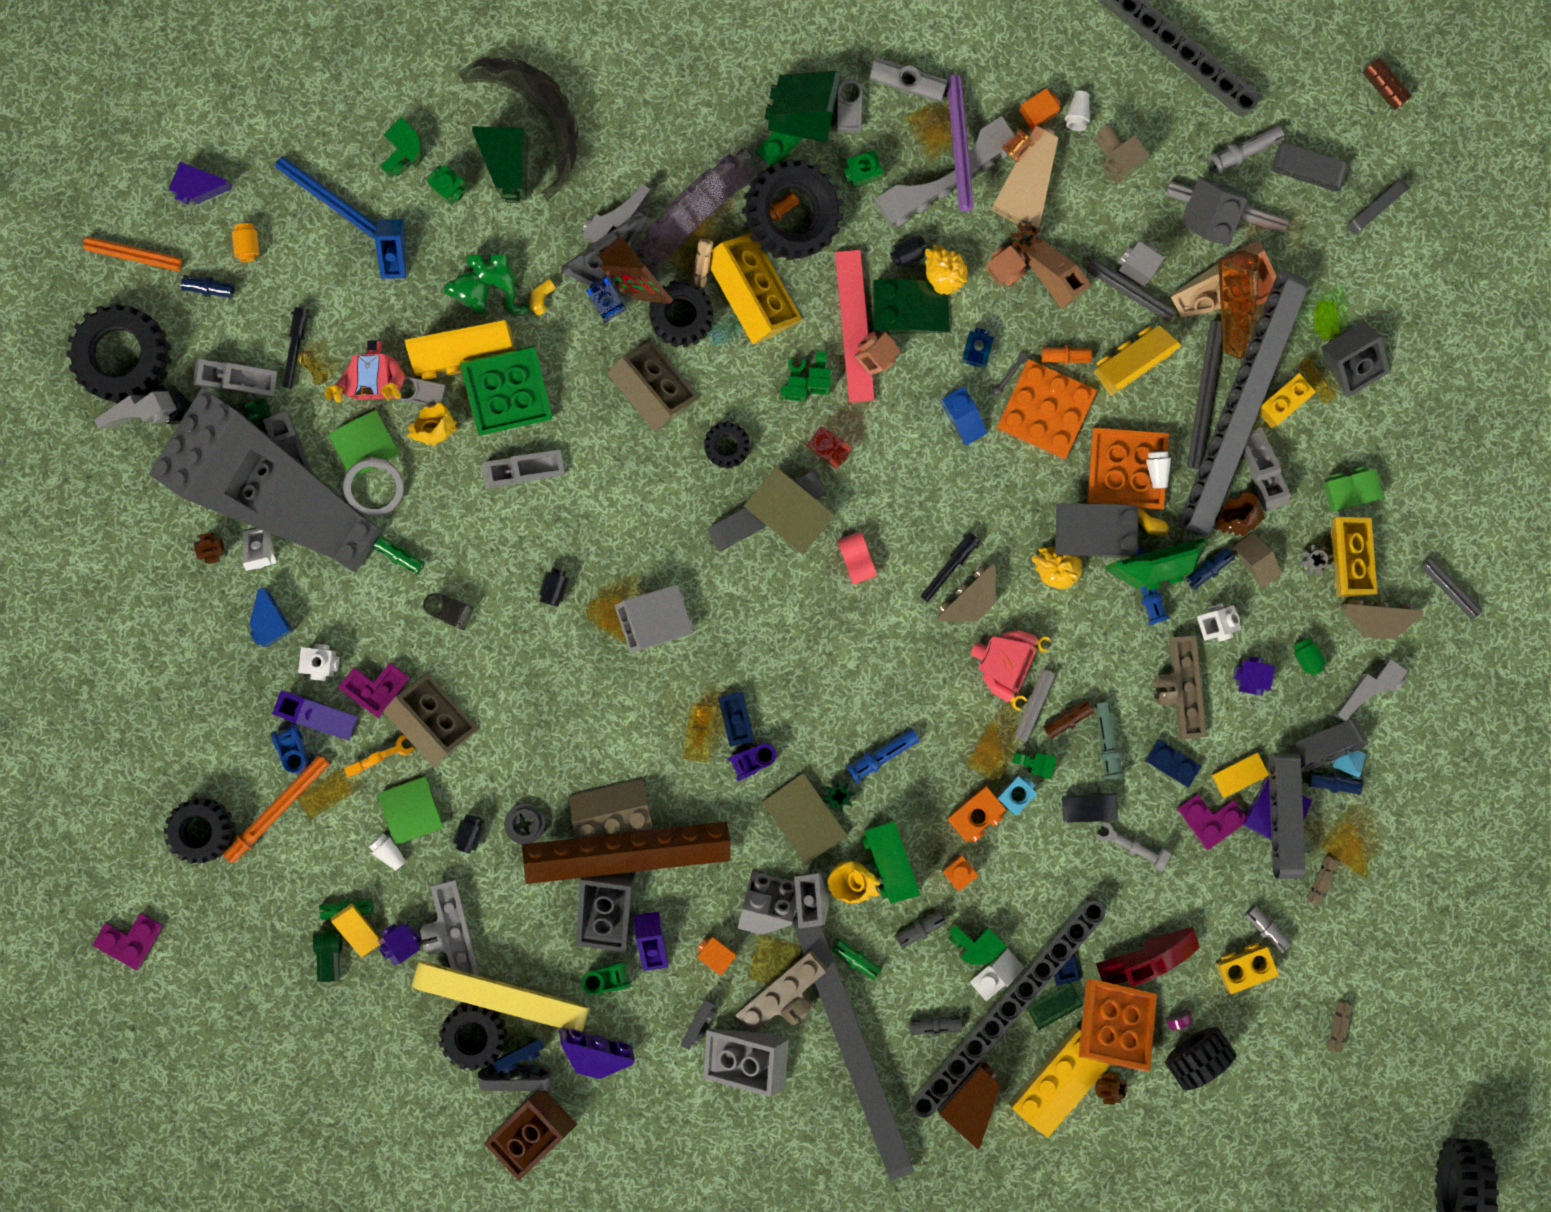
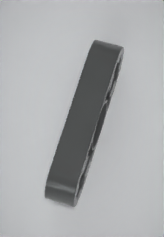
M1400 179L1346 227L1353 235H1356L1410 187L1403 179Z
M518 1066L505 1074L502 1070L499 1072L495 1071L494 1067H485L478 1072L479 1088L484 1091H543L553 1085L552 1070L545 1066Z

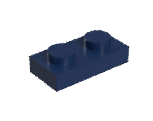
M743 691L718 697L729 746L732 747L755 741Z
M1159 739L1156 740L1144 760L1187 788L1190 787L1202 767Z
M537 1038L499 1057L492 1062L495 1071L499 1072L502 1070L505 1074L517 1068V1062L526 1059L528 1062L541 1055L539 1051L544 1049L541 1039Z

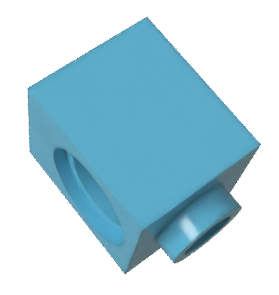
M1016 775L996 798L1013 815L1017 816L1036 796L1037 793L1033 790L1036 785L1025 775L1022 779ZM1020 786L1025 794L1022 800L1015 801L1011 796V792L1015 787Z

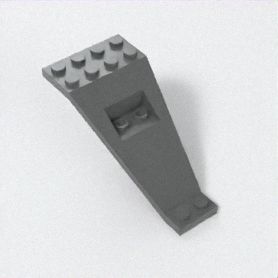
M201 388L149 473L150 476L183 499L334 558L353 572L358 571L383 530L353 509L350 504L242 413L204 388Z

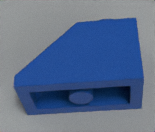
M378 219L374 237L380 278H406L404 220Z
M964 386L941 400L940 404L965 446L987 434L977 407Z
M263 587L257 591L249 624L252 629L250 635L257 645L261 644L262 647H269L294 631L269 590Z

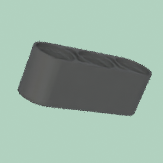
M1281 143L1278 145L1271 170L1275 173L1331 191H1341L1349 165L1325 155Z
M1351 719L1292 744L1289 749L1291 753L1297 752L1299 754L1301 772H1306L1356 752L1368 745L1369 741L1358 720Z

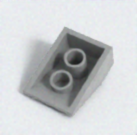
M708 1029L706 1032L703 1079L772 1097L785 1088L789 1039L768 1033Z

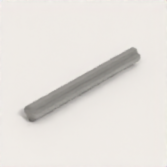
M1170 182L1166 195L1189 202L1194 188ZM1245 205L1240 218L1241 220L1281 233L1286 230L1288 225L1287 218Z

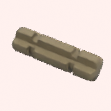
M1330 856L1325 857L1322 863L1324 868H1320L1312 887L1314 890H1310L1307 900L1318 906L1322 904L1324 900L1322 895L1327 893L1334 877L1332 873L1337 871L1340 864L1338 860Z
M1345 1001L1337 1003L1336 1011L1338 1014L1334 1017L1331 1031L1333 1037L1330 1038L1328 1045L1330 1050L1342 1052L1345 1042H1343V1038L1346 1039L1350 1021L1348 1015H1351L1353 1007L1351 1003Z

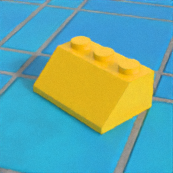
M1160 325L1154 329L1149 326L1138 334L1140 339L1132 344L1129 340L1117 348L1119 351L1117 355L1112 358L1110 355H1107L1096 364L1099 367L1094 373L1110 396H1113L1172 355L1181 347L1179 342Z
M1334 518L1331 520V538L1336 597L1377 594L1372 518Z

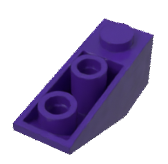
M288 690L280 691L272 712L275 716L350 741L358 716Z

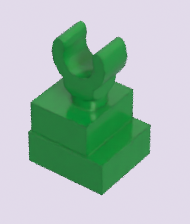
M816 350L815 368L809 367L807 394L829 396L831 369H825L826 351Z
M790 357L788 368L791 371V375L788 376L787 386L781 385L780 399L805 402L807 378L801 377V372L805 369L806 361L802 359V365L799 368H795L792 365L793 359Z
M1035 752L1033 758L1014 753L1012 763L1031 767V774L1051 779L1057 757Z

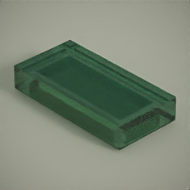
M1070 982L1029 1004L1026 1009L1037 1029L1040 1030L1084 1005Z

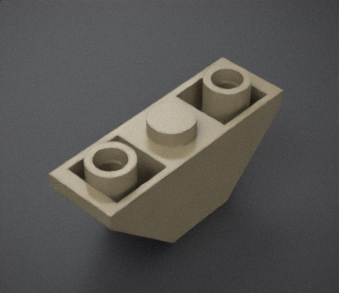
M993 564L988 568L983 565L973 575L976 578L973 583L968 585L965 582L955 592L958 597L952 603L947 600L937 610L940 613L936 618L939 622H977L996 604V567Z
M1349 600L1348 604H1343L1340 607L1342 613L1364 638L1396 639L1423 616V610H1415V605L1399 604V608H1389L1390 603L1374 602V606H1366L1362 600Z

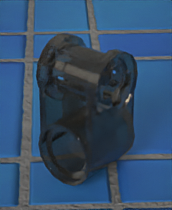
M438 593L427 595L423 601V608L426 613L465 631L475 608ZM438 598L442 607L432 612V607L429 604L431 601L435 602Z

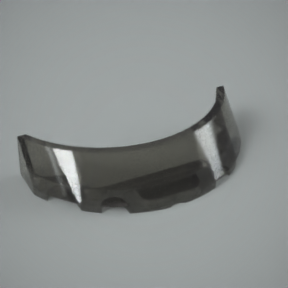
M478 58L458 72L464 84L473 82L492 83L519 93L539 110L550 128L555 144L556 167L552 185L541 192L546 202H548L567 181L576 160L578 128L572 106L567 96L561 92L560 86L547 73L527 64L525 61L515 58Z

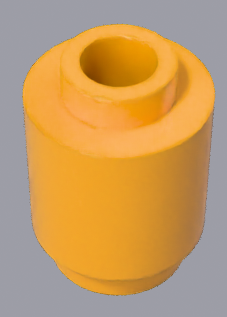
M250 223L234 225V231L232 232L234 257L239 258L240 262L255 261V257L260 255L257 230Z

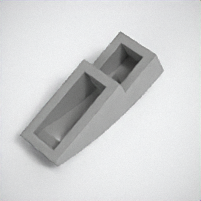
M561 450L512 456L508 459L487 461L481 465L485 490L565 475Z

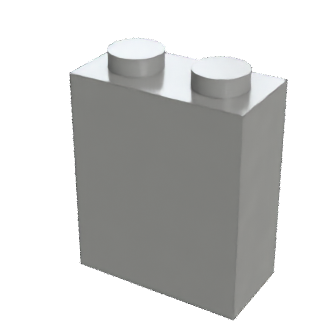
M678 585L630 598L614 605L630 654L680 639L693 633L692 620L687 615L684 606V596L679 591Z

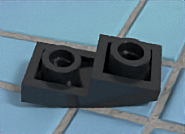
M1117 793L1064 795L1062 797L1063 823L1118 819Z

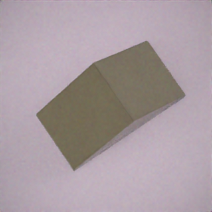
M1253 532L1232 546V549L1260 588H1263L1282 574L1273 551Z

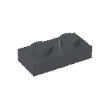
M705 997L680 1046L690 1050L692 1044L695 1046L699 1044L704 1034L700 1031L704 1022L709 1024L716 1012L713 1009L714 1001Z

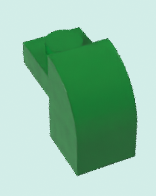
M400 117L383 134L396 148L393 154L380 166L390 178L394 175H401L407 168L406 163L408 161L416 168L423 155V146L419 136Z
M955 923L947 929L951 934L948 939L958 949L961 946L965 948L958 956L963 961L972 965H983L993 961L1007 947L987 926L973 940Z

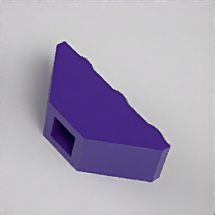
M561 1027L559 1030L561 1046L577 1074L601 1079L627 1068L635 1062L632 1046L623 1041H611L600 1035L592 1036L581 1033L577 1029Z

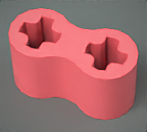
M861 531L837 539L853 585L877 577Z

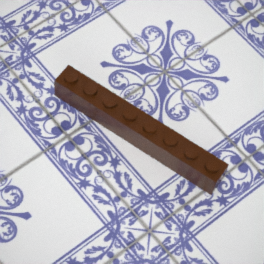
M727 821L522 844L525 884L730 861L731 840Z

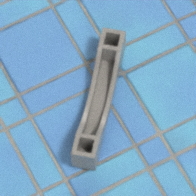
M1002 116L980 130L977 142L969 154L971 181L974 179L973 174L980 170L982 173L988 171L995 165L993 161L999 157L1006 159L1016 151L1015 147L1018 139ZM955 170L937 181L923 185H895L875 198L874 204L890 228L896 225L900 228L911 220L909 216L915 212L922 214L932 206L930 204L937 198L941 201L953 193L951 189L957 186Z

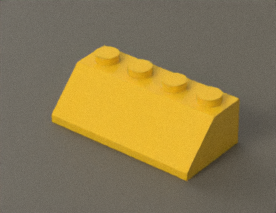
M750 233L724 241L710 252L709 268L743 326L746 335L754 345L775 336L803 319L766 253L759 249L761 245L758 241L753 242L750 239V236L753 235Z
M506 320L405 340L414 374L417 377H422V380L436 378L437 373L447 372V375L459 374L462 372L460 361L515 349L512 330Z
M1076 1026L1009 1102V1105L1016 1113L1047 1138L1111 1065L1079 1057L1081 1030Z

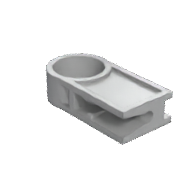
M844 81L838 88L837 132L861 133L863 92L862 87L856 81ZM854 86L857 88L860 94L858 99L854 102L843 100L840 92L844 87Z
M405 376L404 381H412L416 391L408 399L399 398L400 401L428 407L436 405L437 402L443 404L446 385Z

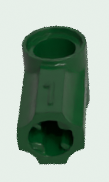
M338 930L314 931L313 951L317 959V982L341 980L340 953L342 952L343 940L342 934Z

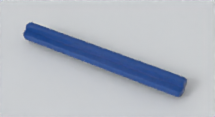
M284 156L278 159L275 167L375 239L374 235L377 226L375 222Z

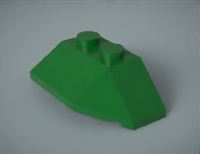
M1205 537L1116 561L1105 567L1109 573L1136 589L1146 587L1147 591L1161 588V583L1169 581L1170 585L1185 581L1184 576L1193 573L1207 544V539Z

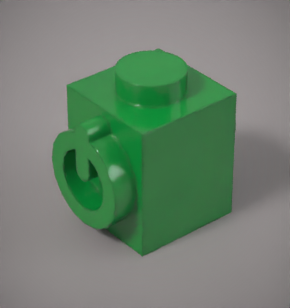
M876 150L846 159V167L843 168L846 181L852 182L853 188L882 180L883 171Z
M445 165L437 166L431 171L427 179V183L432 191L451 206L455 201H460L466 193L467 185L464 180Z

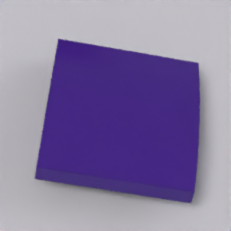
M1268 776L1263 780L1256 800L1251 803L1243 825L1271 840ZM1302 795L1304 821L1312 800Z

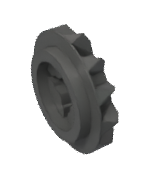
M516 805L509 810L505 817L504 828L506 834L512 841L518 844L533 843L544 832V815L533 805ZM520 813H522L526 820L535 819L529 825L530 834L524 828L515 829L521 823Z

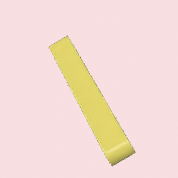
M418 961L411 987L420 991L558 1028L577 1029L581 1033L583 1032L590 1009L589 1006L425 961Z

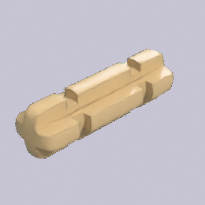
M705 238L698 242V253L696 254L694 275L692 277V282L696 283L698 288L700 286L703 288L706 285L711 259L710 252L713 247V242Z

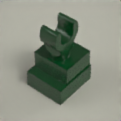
M267 399L244 404L243 410L246 418L258 428L265 427L263 419L272 416Z

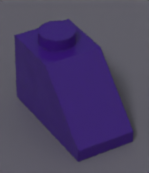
M179 162L168 190L175 195V200L189 205L190 201L199 204L231 190L232 185L226 179Z
M659 911L634 915L635 937L643 971L668 968L664 933Z

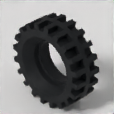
M793 159L763 170L756 179L751 181L749 184L751 188L749 192L745 193L743 198L747 201L746 206L742 208V214H746L747 222L744 223L745 229L750 228L753 234L750 236V239L753 242H759L761 245L759 249L761 251L771 252L774 258L783 257L786 260H794L822 251V248L831 244V238L838 234L840 230L837 225L839 221L843 220L844 214L839 213V206L844 204L843 199H838L836 194L840 190L838 185L833 186L829 179L832 176L829 173L823 174L819 171L821 166L817 164L808 165L807 160L793 161ZM786 187L796 188L804 192L810 199L813 208L812 220L809 226L799 234H787L779 230L772 221L770 203L773 196L780 189Z
M111 303L110 307L106 308L98 306L95 313L90 314L87 312L84 314V322L81 325L76 323L73 327L77 331L74 337L69 336L68 342L72 343L71 350L66 351V355L71 358L72 363L68 365L69 369L75 373L77 377L75 380L78 384L85 387V390L89 393L114 403L121 402L129 395L147 396L148 392L160 386L158 383L161 378H166L168 375L165 370L167 364H171V358L168 357V350H171V346L166 341L165 336L167 335L165 331L159 327L157 321L130 305L120 306L116 303ZM116 330L128 331L133 334L139 342L141 350L140 360L136 367L128 374L121 376H111L103 372L98 366L95 356L96 347L101 338L107 333Z
M1446 1138V1141L1442 1143L1443 1150L1439 1151L1440 1160L1436 1164L1438 1169L1437 1176H1435V1182L1437 1183V1190L1435 1191V1197H1437L1436 1212H1498V1205L1496 1204L1497 1196H1499L1496 1183L1498 1181V1174L1495 1173L1496 1160L1492 1159L1493 1151L1492 1148H1489V1143L1477 1139Z

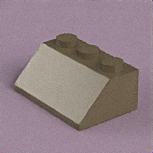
M653 340L621 357L607 373L654 432L669 424L700 398Z
M429 673L398 694L383 711L434 768L478 731V727Z
M643 779L569 796L571 818L576 838L654 829Z

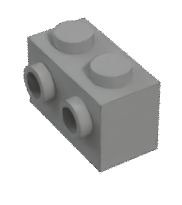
M1138 241L1135 247L1129 245L1118 261L1122 265L1118 272L1143 288L1152 278L1165 257L1157 253V249L1152 244Z

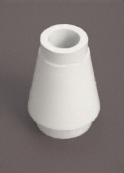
M1085 91L1075 92L1066 114V126L1071 130L1083 131L1090 123V95Z
M1168 451L1148 452L1146 463L1153 488L1168 487L1171 457H1169Z
M384 833L379 835L368 846L372 850V855L389 867H392L394 871L400 868L406 861L390 836L387 837Z

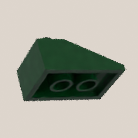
M909 279L873 280L874 331L877 335L884 332L888 335L950 333L948 295L937 293L929 281Z

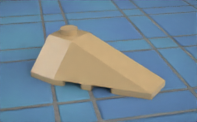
M1259 239L1235 251L1170 296L1181 317L1210 313L1213 310L1227 307L1234 309L1239 305L1251 303L1252 305L1266 302L1277 275Z

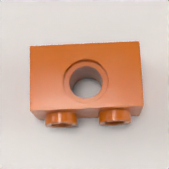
M983 786L946 819L966 843L970 840L974 843L985 834L983 831L985 827L989 824L995 826L1004 818L1002 813L1006 809L988 787ZM975 809H981L984 813V819L980 823H974L971 820V813Z

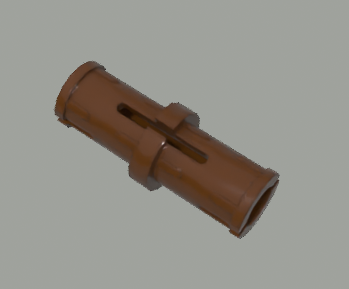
M1085 699L1070 710L1062 711V715L1044 725L1043 728L1052 740L1067 729L1075 728V724L1095 712Z

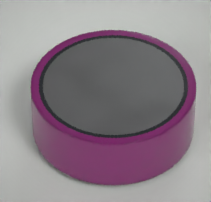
M1182 1010L1169 1015L1166 1021L1169 1029L1178 1030L1192 1024L1193 1017L1189 1010Z

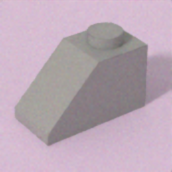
M819 873L794 877L798 928L825 925L829 908L827 879Z

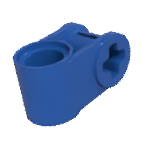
M293 723L288 729L280 732H271L272 742L279 754L284 769L290 773H302L310 765V759L298 725ZM295 755L301 758V765L297 769H294L291 765V759Z

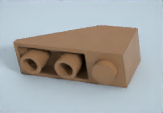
M1042 240V243L1034 244L1035 252H1032L1030 248L1025 249L1023 255L1027 263L1061 309L1079 299L1090 288V282L1079 267Z

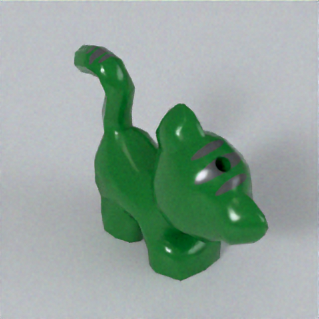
M467 255L466 264L469 268H473V271L460 273L455 280H450L446 283L443 289L446 295L454 297L463 306L471 308L476 314L482 315L487 307L488 285L491 284L506 291L504 308L511 315L523 316L530 311L529 306L526 304L521 306H515L514 304L516 278L513 270L509 267L507 255H491L490 262H484L482 255Z

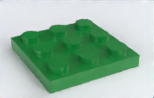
M535 345L460 361L478 436L553 420Z

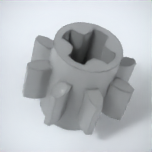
M1310 545L1309 553L1306 551L1300 553L1305 558L1304 562H1301L1299 565L1306 566L1307 575L1316 571L1317 576L1323 574L1322 568L1331 569L1328 559L1333 556L1327 555L1324 552L1326 546L1316 550L1315 545ZM1318 555V561L1321 563L1313 565L1314 560L1312 557Z

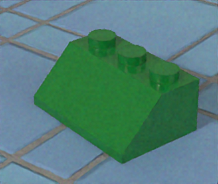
M889 820L864 829L865 835L861 836L865 850H871L874 859L870 860L874 875L879 874L882 884L878 885L882 898H888L891 904L920 896L921 894L895 821Z

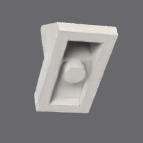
M258 528L243 531V565L245 570L260 569L264 566L276 564L277 561L270 533Z
M1006 948L969 982L987 1002L1005 985L1008 987L1024 967L1011 951Z

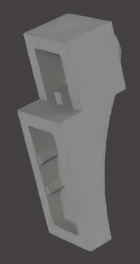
M641 184L637 191L615 210L603 216L596 214L593 219L590 217L582 228L584 239L593 245L639 213L652 195L650 188Z
M198 359L195 362L192 386L273 397L277 371Z
M168 391L151 392L147 396L129 395L94 421L98 429L116 428L136 418H141L143 422L159 424L168 420L169 414L177 410Z
M1262 427L1252 430L1244 447L1243 454L1251 472L1256 493L1265 512L1288 505L1291 494L1281 475L1280 464Z
M1392 659L1384 660L1373 677L1369 674H1361L1335 710L1333 716L1340 721H1347L1352 713L1372 696L1382 691H1398L1405 683L1406 678L1404 676L1408 671Z

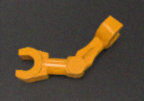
M402 735L396 739L394 747L382 752L377 751L363 760L344 768V771L349 778L382 762L384 758L392 754L398 753L406 756L415 749L414 747L409 749L402 747V741L407 739L405 735Z

